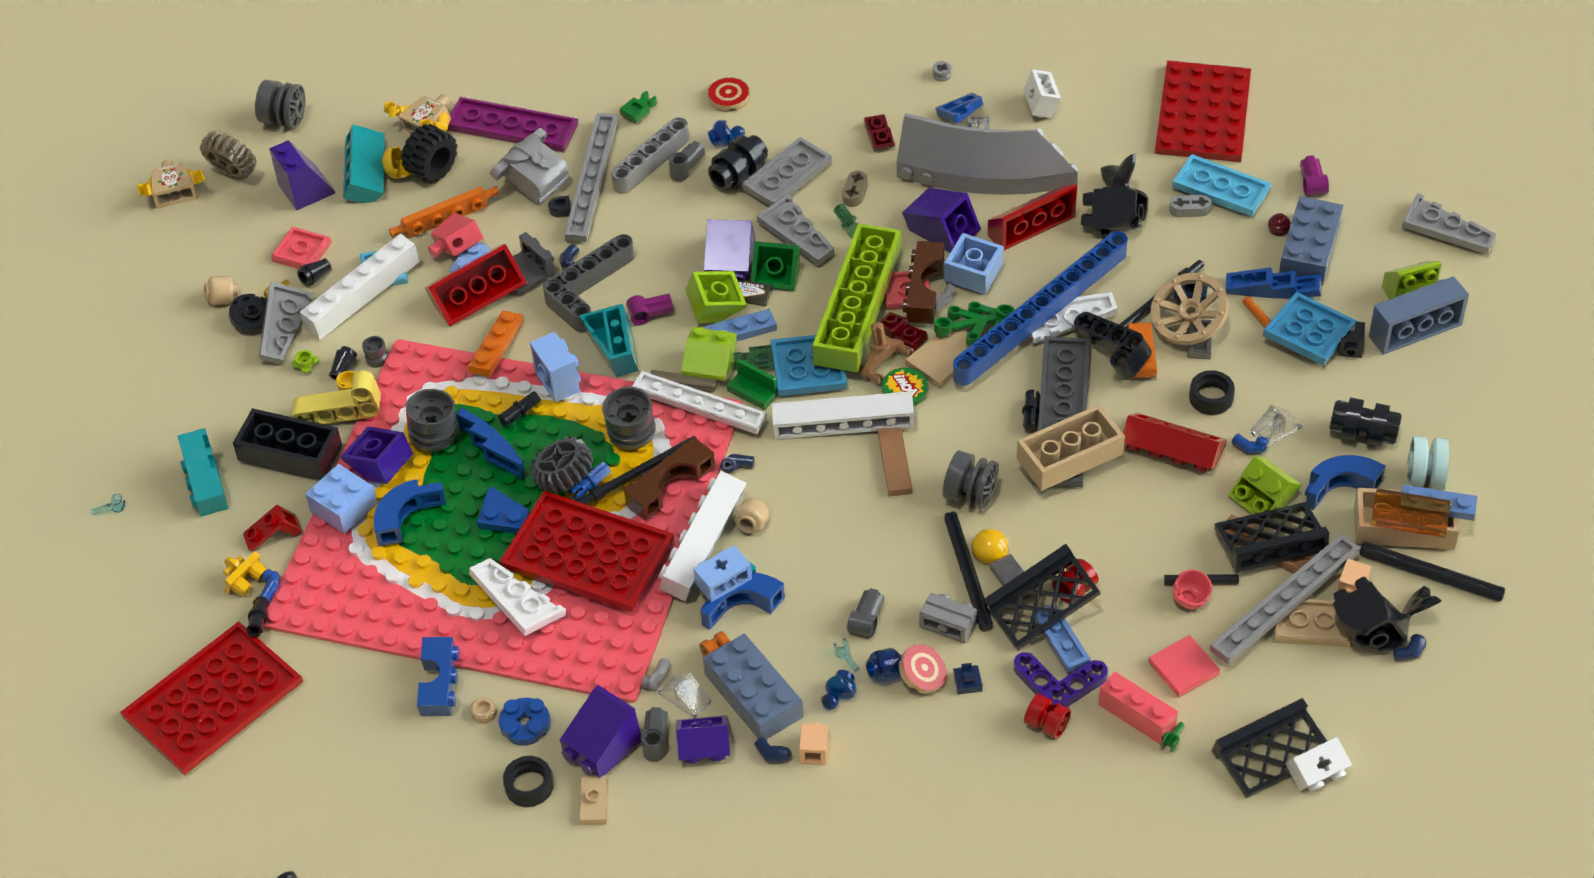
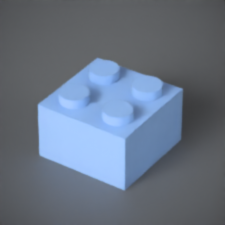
M962 233L944 262V281L986 294L1003 266L1004 246Z
M553 332L530 342L535 374L556 403L580 392L579 382L581 378L576 368L579 366L576 356L573 353H569L565 340L563 338L559 339L557 334Z
M340 464L334 467L305 493L310 512L343 534L377 505L373 486Z

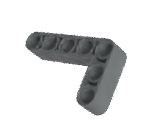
M621 234L614 237L544 282L543 291L546 305L575 331L580 333L586 332L579 315L591 312V307L579 295L634 259L631 236Z

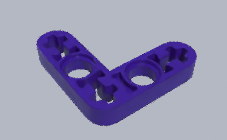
M1021 652L1014 658V672L1035 695L1040 693L1050 699L1053 696L1056 698L1062 696L1061 700L1052 699L1053 705L1060 703L1069 707L1103 685L1108 676L1107 665L1102 661L1093 660L1058 681L1031 653ZM1042 677L1045 678L1048 681V683L1046 685L1040 686L1037 685L1034 682V680L1036 678ZM1072 682H1080L1084 687L1075 690L1070 687V684Z

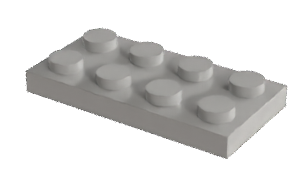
M799 137L742 183V189L768 206H771L786 194L790 196L826 168L832 163V156Z

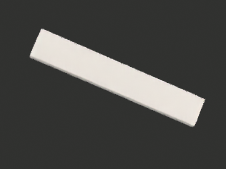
M641 371L632 387L642 389L648 394L650 399L754 434L759 432L767 419L766 412Z

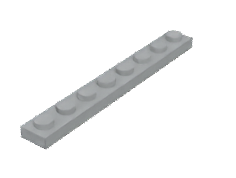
M597 113L564 234L565 241L587 242L618 124V114Z
M1340 534L1212 642L1209 651L1228 665L1341 570L1345 566L1347 559L1352 560L1360 552V547Z

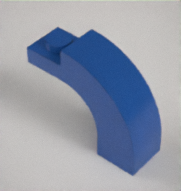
M1342 455L1329 458L1318 464L1311 471L1309 485L1305 491V496H1307L1306 503L1310 509L1314 510L1323 497L1330 490L1337 487L1377 489L1383 481L1386 465L1357 455Z
M415 479L404 482L390 490L381 499L374 513V530L378 546L401 543L402 522L413 511L445 505L446 500L442 482L418 486V481Z
M752 572V580L713 602H710L708 599L703 604L700 610L702 626L711 630L727 610L737 605H753L771 614L785 598L784 583L769 575Z

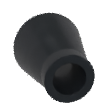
M324 258L302 265L297 271L298 278L306 286L313 285L326 272L331 270V264Z
M346 346L338 349L329 376L336 380L339 374L349 371L357 362V353Z

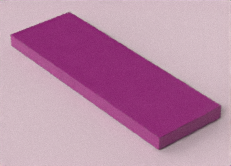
M459 97L450 114L451 119L447 130L517 144L530 134H533L537 129L542 128L548 134L542 143L553 151L565 152L579 123L578 118Z

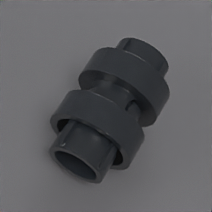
M756 135L749 137L739 136L728 145L727 149L721 150L712 158V165L708 168L710 180L716 187L723 190L727 187L738 188L749 176L764 166L765 158L768 156L765 143Z
M1350 397L1349 402L1342 400L1335 402L1329 429L1333 432L1342 433L1341 439L1355 442L1357 435L1368 437V445L1381 447L1382 442L1388 444L1396 443L1402 415L1390 411V405L1376 403L1373 410L1363 407L1364 400Z

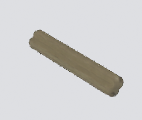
M657 370L650 371L652 375L697 390L713 392L717 385L715 379Z

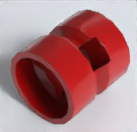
M1077 559L1096 585L1099 578L1095 569L1087 561ZM1074 564L1066 568L1063 577L1075 578L1077 568ZM1053 580V581H1052V587H1053V590L1055 591V587H1056V582H1057V581H1054V580ZM1061 581L1059 593L1071 594L1074 583ZM1078 584L1076 595L1083 596L1085 592L1091 589L1090 586ZM1060 598L1062 601L1069 604L1070 599Z
M1038 693L1034 696L1026 710L1024 723L1035 729L1042 727L1045 734L1058 739L1069 723L1072 710L1060 703L1053 705L1052 699Z

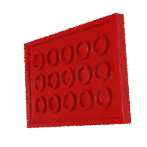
M1167 60L1155 154L1190 157L1193 154L1204 159L1241 162L1251 68Z
M543 491L499 562L507 570L632 612L674 541V534Z
M238 621L120 713L129 725L185 776L299 686L303 679L299 673L259 638L249 636L247 628Z

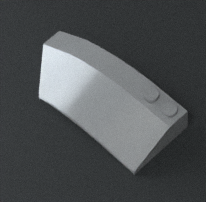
M907 113L904 115L897 156L898 178L959 192L1000 195L1031 194L1054 190L1070 184L1077 185L1079 169L1074 163H1068L1063 157L1064 153L1054 142L1049 143L1043 136L1044 132L1039 127L1037 130L982 129L943 123Z

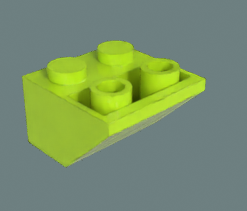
M1425 261L1386 271L1384 273L1382 289L1389 300L1401 294H1407L1420 287L1438 282L1442 264L1440 261Z
M1253 456L1228 496L1250 513L1256 514L1286 507L1302 484L1268 459Z

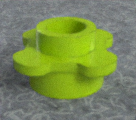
M302 350L296 353L295 360L291 362L293 368L301 369L303 373H308L313 365L318 364L319 359L317 356H313L310 351Z

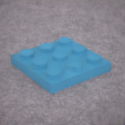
M1296 292L1264 329L1263 337L1324 366L1339 348L1340 339L1342 337L1347 338L1350 330H1354L1357 320Z
M816 335L770 340L775 377L777 378L778 397L847 389L845 370L813 365L812 345Z

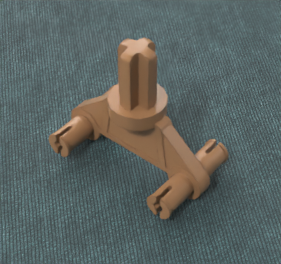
M881 322L871 325L873 338L870 340V355L865 366L860 364L858 373L867 381L873 380L881 384L884 375L875 372V370L893 353H902L909 357L914 353V349L904 345L902 340L885 336L884 326Z

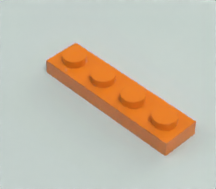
M502 310L470 361L468 373L486 377L492 375L523 324V314Z

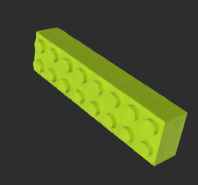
M858 223L812 345L813 365L858 373L872 334L871 325L877 320L901 252V230Z

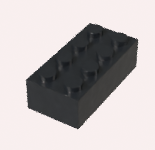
M252 408L234 439L233 446L238 461L321 480L330 470L342 447L338 427Z

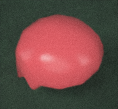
M1194 569L1180 573L1173 586L1175 601L1182 607L1192 610L1204 606L1212 591L1209 577L1203 572Z

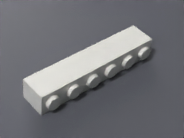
M402 234L391 240L300 311L305 329L319 340L329 334L395 282L396 278L402 276L404 272L406 273L420 262L415 244Z
M912 391L772 403L775 440L872 432L884 428H915Z
M720 471L717 479L712 477L706 489L709 491L708 495H702L697 505V508L700 510L698 513H692L687 524L690 526L689 530L684 529L678 540V543H680L679 548H673L668 558L671 561L669 566L664 565L658 578L662 579L659 587L660 590L686 601L695 584L693 568L697 567L701 562L708 560L742 497L746 482L723 471Z

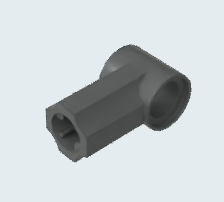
M693 141L681 152L670 155L669 169L671 179L683 181L689 177V170L705 155V149L700 143Z
M876 589L864 590L856 611L852 610L850 613L847 631L872 638L876 630L878 614L884 603V595Z
M651 707L650 710L646 711L644 730L641 735L643 756L652 762L661 760L666 754L665 739L668 712L662 710L661 707Z

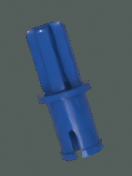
M601 462L588 473V477L581 479L582 483H577L574 485V488L568 489L569 495L579 490L572 498L576 500L584 496L610 474V467Z

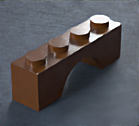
M917 241L916 250L912 249L911 263H914V265L909 266L908 279H911V282L906 283L905 295L908 296V299L903 300V313H907L908 322L934 324L936 292L928 289L924 283L929 278L942 274L944 243Z
M695 437L683 443L678 450L670 456H666L661 463L653 469H649L641 478L627 486L624 490L626 506L646 521L663 508L661 491L666 484L679 478L699 480L715 468L714 452Z

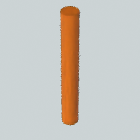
M1249 296L1245 297L1242 301L1243 304L1266 328L1271 320Z

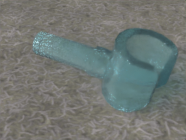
M121 494L112 495L111 503L91 509V513L95 515L109 510L120 513L124 509L125 500H122Z
M842 638L843 647H838L834 643L835 655L838 658H844L853 671L857 672L859 667L851 657L849 642L847 639Z

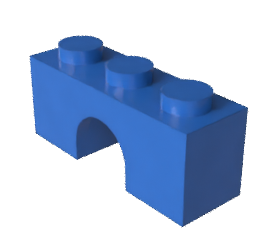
M422 637L421 662L424 671H437L439 675L431 682L418 684L417 708L420 716H451V707L456 706V693L453 692V684L458 682V671L454 668L455 661H459L460 651L459 646H455L453 637Z

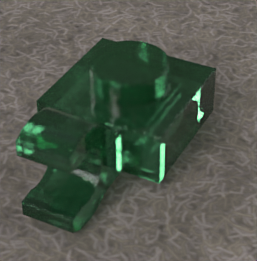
M771 345L748 347L749 352L747 353L737 352L733 354L736 371L739 359L759 369L774 368Z

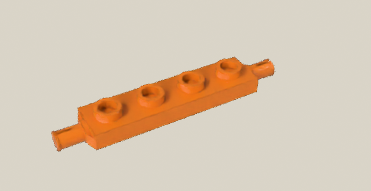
M481 186L401 218L400 225L388 229L389 234L393 238L404 233L409 239L438 227L453 213L465 216L487 207L488 198L499 195V190L497 186L484 190Z

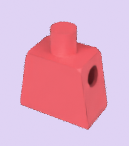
M453 213L431 232L434 243L428 247V251L434 258L442 253L457 256L481 241L484 237L475 220Z

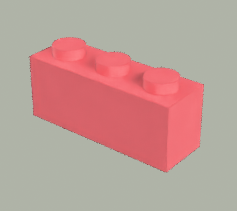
M1116 671L1100 687L1098 705L1155 742L1161 744L1165 733L1172 732L1176 728L1178 716L1176 709Z

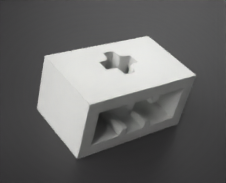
M1032 69L1023 88L1033 116L1040 118H1052L1061 99L1052 73Z
M1338 737L1285 763L1299 791L1309 788L1310 792L1324 785L1322 780L1328 777L1334 781L1346 775L1345 769L1352 765ZM1321 764L1323 768L1318 769L1317 765Z

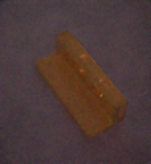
M1377 489L1370 526L1445 538L1452 501Z

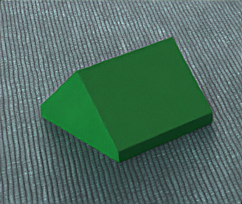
M754 241L751 284L755 283L769 288L795 290L800 270L799 245Z

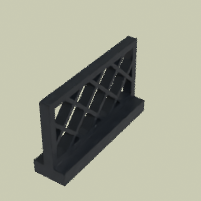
M1306 502L1218 522L1214 525L1215 531L1232 559V567L1236 573L1317 554L1329 544L1330 533L1326 526L1321 527ZM1302 511L1305 514L1304 518L1293 516L1294 513ZM1279 518L1283 521L1281 524L1270 521V519ZM1289 521L1299 526L1297 529L1286 526ZM1255 523V524H1258V525H1260V526H1259V528H1258V530H1257V529L1248 527L1247 525H1248V524ZM1304 526L1313 529L1309 531H1302ZM1265 527L1276 530L1273 535L1263 532ZM1234 529L1237 532L1233 535L1224 532V530ZM1243 532L1253 535L1251 540L1240 537ZM1281 532L1290 534L1288 536L1279 537ZM1258 538L1267 540L1262 542H1256ZM1235 543L1244 545L1242 547L1237 548L1233 547Z
M1064 544L984 598V601L1019 650L1101 593L1075 558L1068 545ZM1074 564L1077 568L1075 578L1063 577L1064 569ZM1048 580L1057 581L1054 592L1043 591V584ZM1061 581L1074 583L1071 594L1059 593ZM1078 584L1089 585L1092 589L1085 596L1076 595ZM1027 594H1035L1034 606L1023 605V597ZM1041 595L1053 597L1051 608L1038 607ZM1058 598L1070 599L1069 606L1066 609H1055ZM1006 608H1015L1013 620L1003 619L999 613ZM1020 609L1032 611L1030 622L1018 621ZM1037 612L1049 613L1048 621L1043 624L1034 623ZM1016 626L1028 627L1027 635L1017 640L1014 636Z
M1303 698L1215 741L1212 753L1216 759L1220 758L1246 798L1291 777L1289 770L1284 771L1287 768L1285 763L1288 752L1301 755L1308 751L1310 741L1320 745L1327 742L1307 712L1308 705ZM1304 720L1309 727L1308 734L1295 731V723ZM1277 732L1289 735L1287 745L1272 741L1273 735ZM1292 736L1307 740L1304 750L1290 746ZM1257 742L1267 745L1265 756L1251 752L1252 744ZM1270 747L1285 751L1283 761L1268 757ZM1234 753L1246 756L1244 765L1233 764L1228 756ZM1249 757L1263 761L1261 772L1247 768ZM1270 763L1280 766V774L1273 776L1265 773L1266 764ZM1245 773L1259 777L1258 785L1249 789L1244 781Z

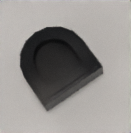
M569 195L555 197L549 201L548 209L552 216L567 217L570 215Z

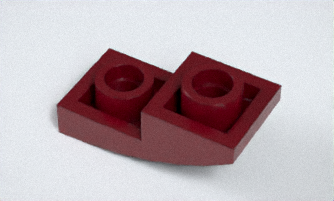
M885 114L864 117V125L874 151L895 147L891 128L888 127Z
M889 312L880 321L884 326L885 336L902 340L904 345L913 348L914 351L928 339L927 331L910 326L906 317Z

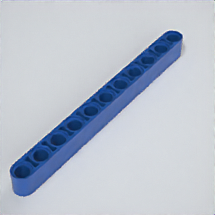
M1118 231L1110 233L959 354L953 361L954 382L960 386L971 384L1034 331L1039 329L1123 261L1127 255V235Z

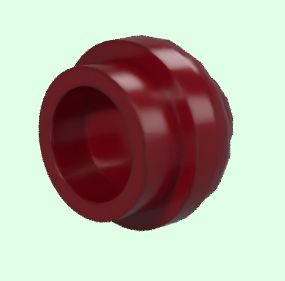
M1283 213L1273 215L1268 221L1270 232L1277 236L1286 234L1290 229V219Z

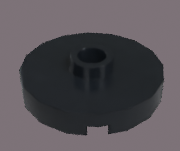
M250 293L235 298L229 307L228 317L231 324L237 330L244 333H261L267 299Z

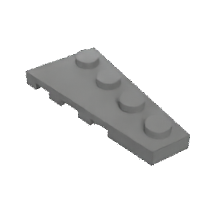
M1417 193L1403 221L1402 228L1483 254H1489L1496 238L1495 233L1473 221L1466 222L1462 220L1461 215L1455 212L1449 213L1441 209L1442 205L1434 201L1430 203L1424 200L1423 195Z
M786 194L757 215V222L787 244L799 245V252L816 265H821L834 255L833 246L820 231L813 227V222L803 215L802 209L798 204L795 205L793 203L792 197L789 194Z
M274 282L270 283L258 356L259 360L281 364L302 320L300 311L309 305L314 293Z

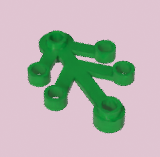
M976 301L969 303L968 311L958 306H950L947 312L948 318L939 317L935 319L934 332L938 337L945 338L949 336L951 331L974 326L972 331L966 335V344L971 346L980 338L988 323L995 322L994 326H996L1015 309L1008 304L999 305L995 309ZM961 317L965 318V320L952 322V320H958Z

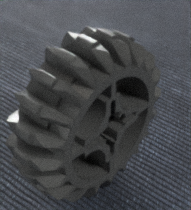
M565 437L563 440H560L558 438L556 442H550L547 447H542L541 452L536 453V458L531 461L532 465L530 466L532 479L542 491L550 493L554 491L556 494L561 490L566 492L568 488H574L575 484L582 483V478L588 477V472L592 470L591 465L594 463L592 452L581 439Z

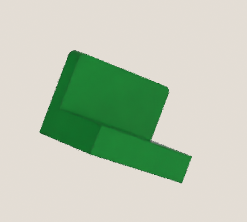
M739 359L737 362L738 374L727 384V391L765 411L778 396L777 378Z

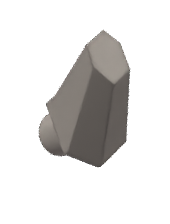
M948 283L945 290L940 293L936 300V313L952 301L953 298L951 296L956 288L955 286Z

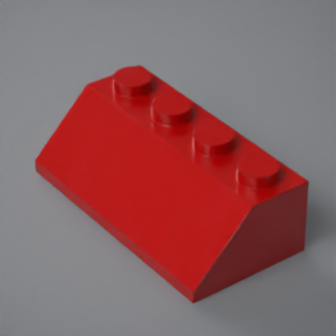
M1070 184L1058 187L998 216H994L988 220L987 236L995 244L1002 245L1004 250H1007L1075 218L1077 185Z
M501 244L427 285L424 289L446 323L452 326L523 286L527 281L507 245Z
M1140 413L1128 415L1123 431L1126 448L1134 451H1140V448L1148 450L1149 455L1157 458H1162L1163 455L1172 457L1171 462L1185 465V462L1195 464L1194 469L1208 472V469L1212 470L1216 467L1227 441L1224 438Z

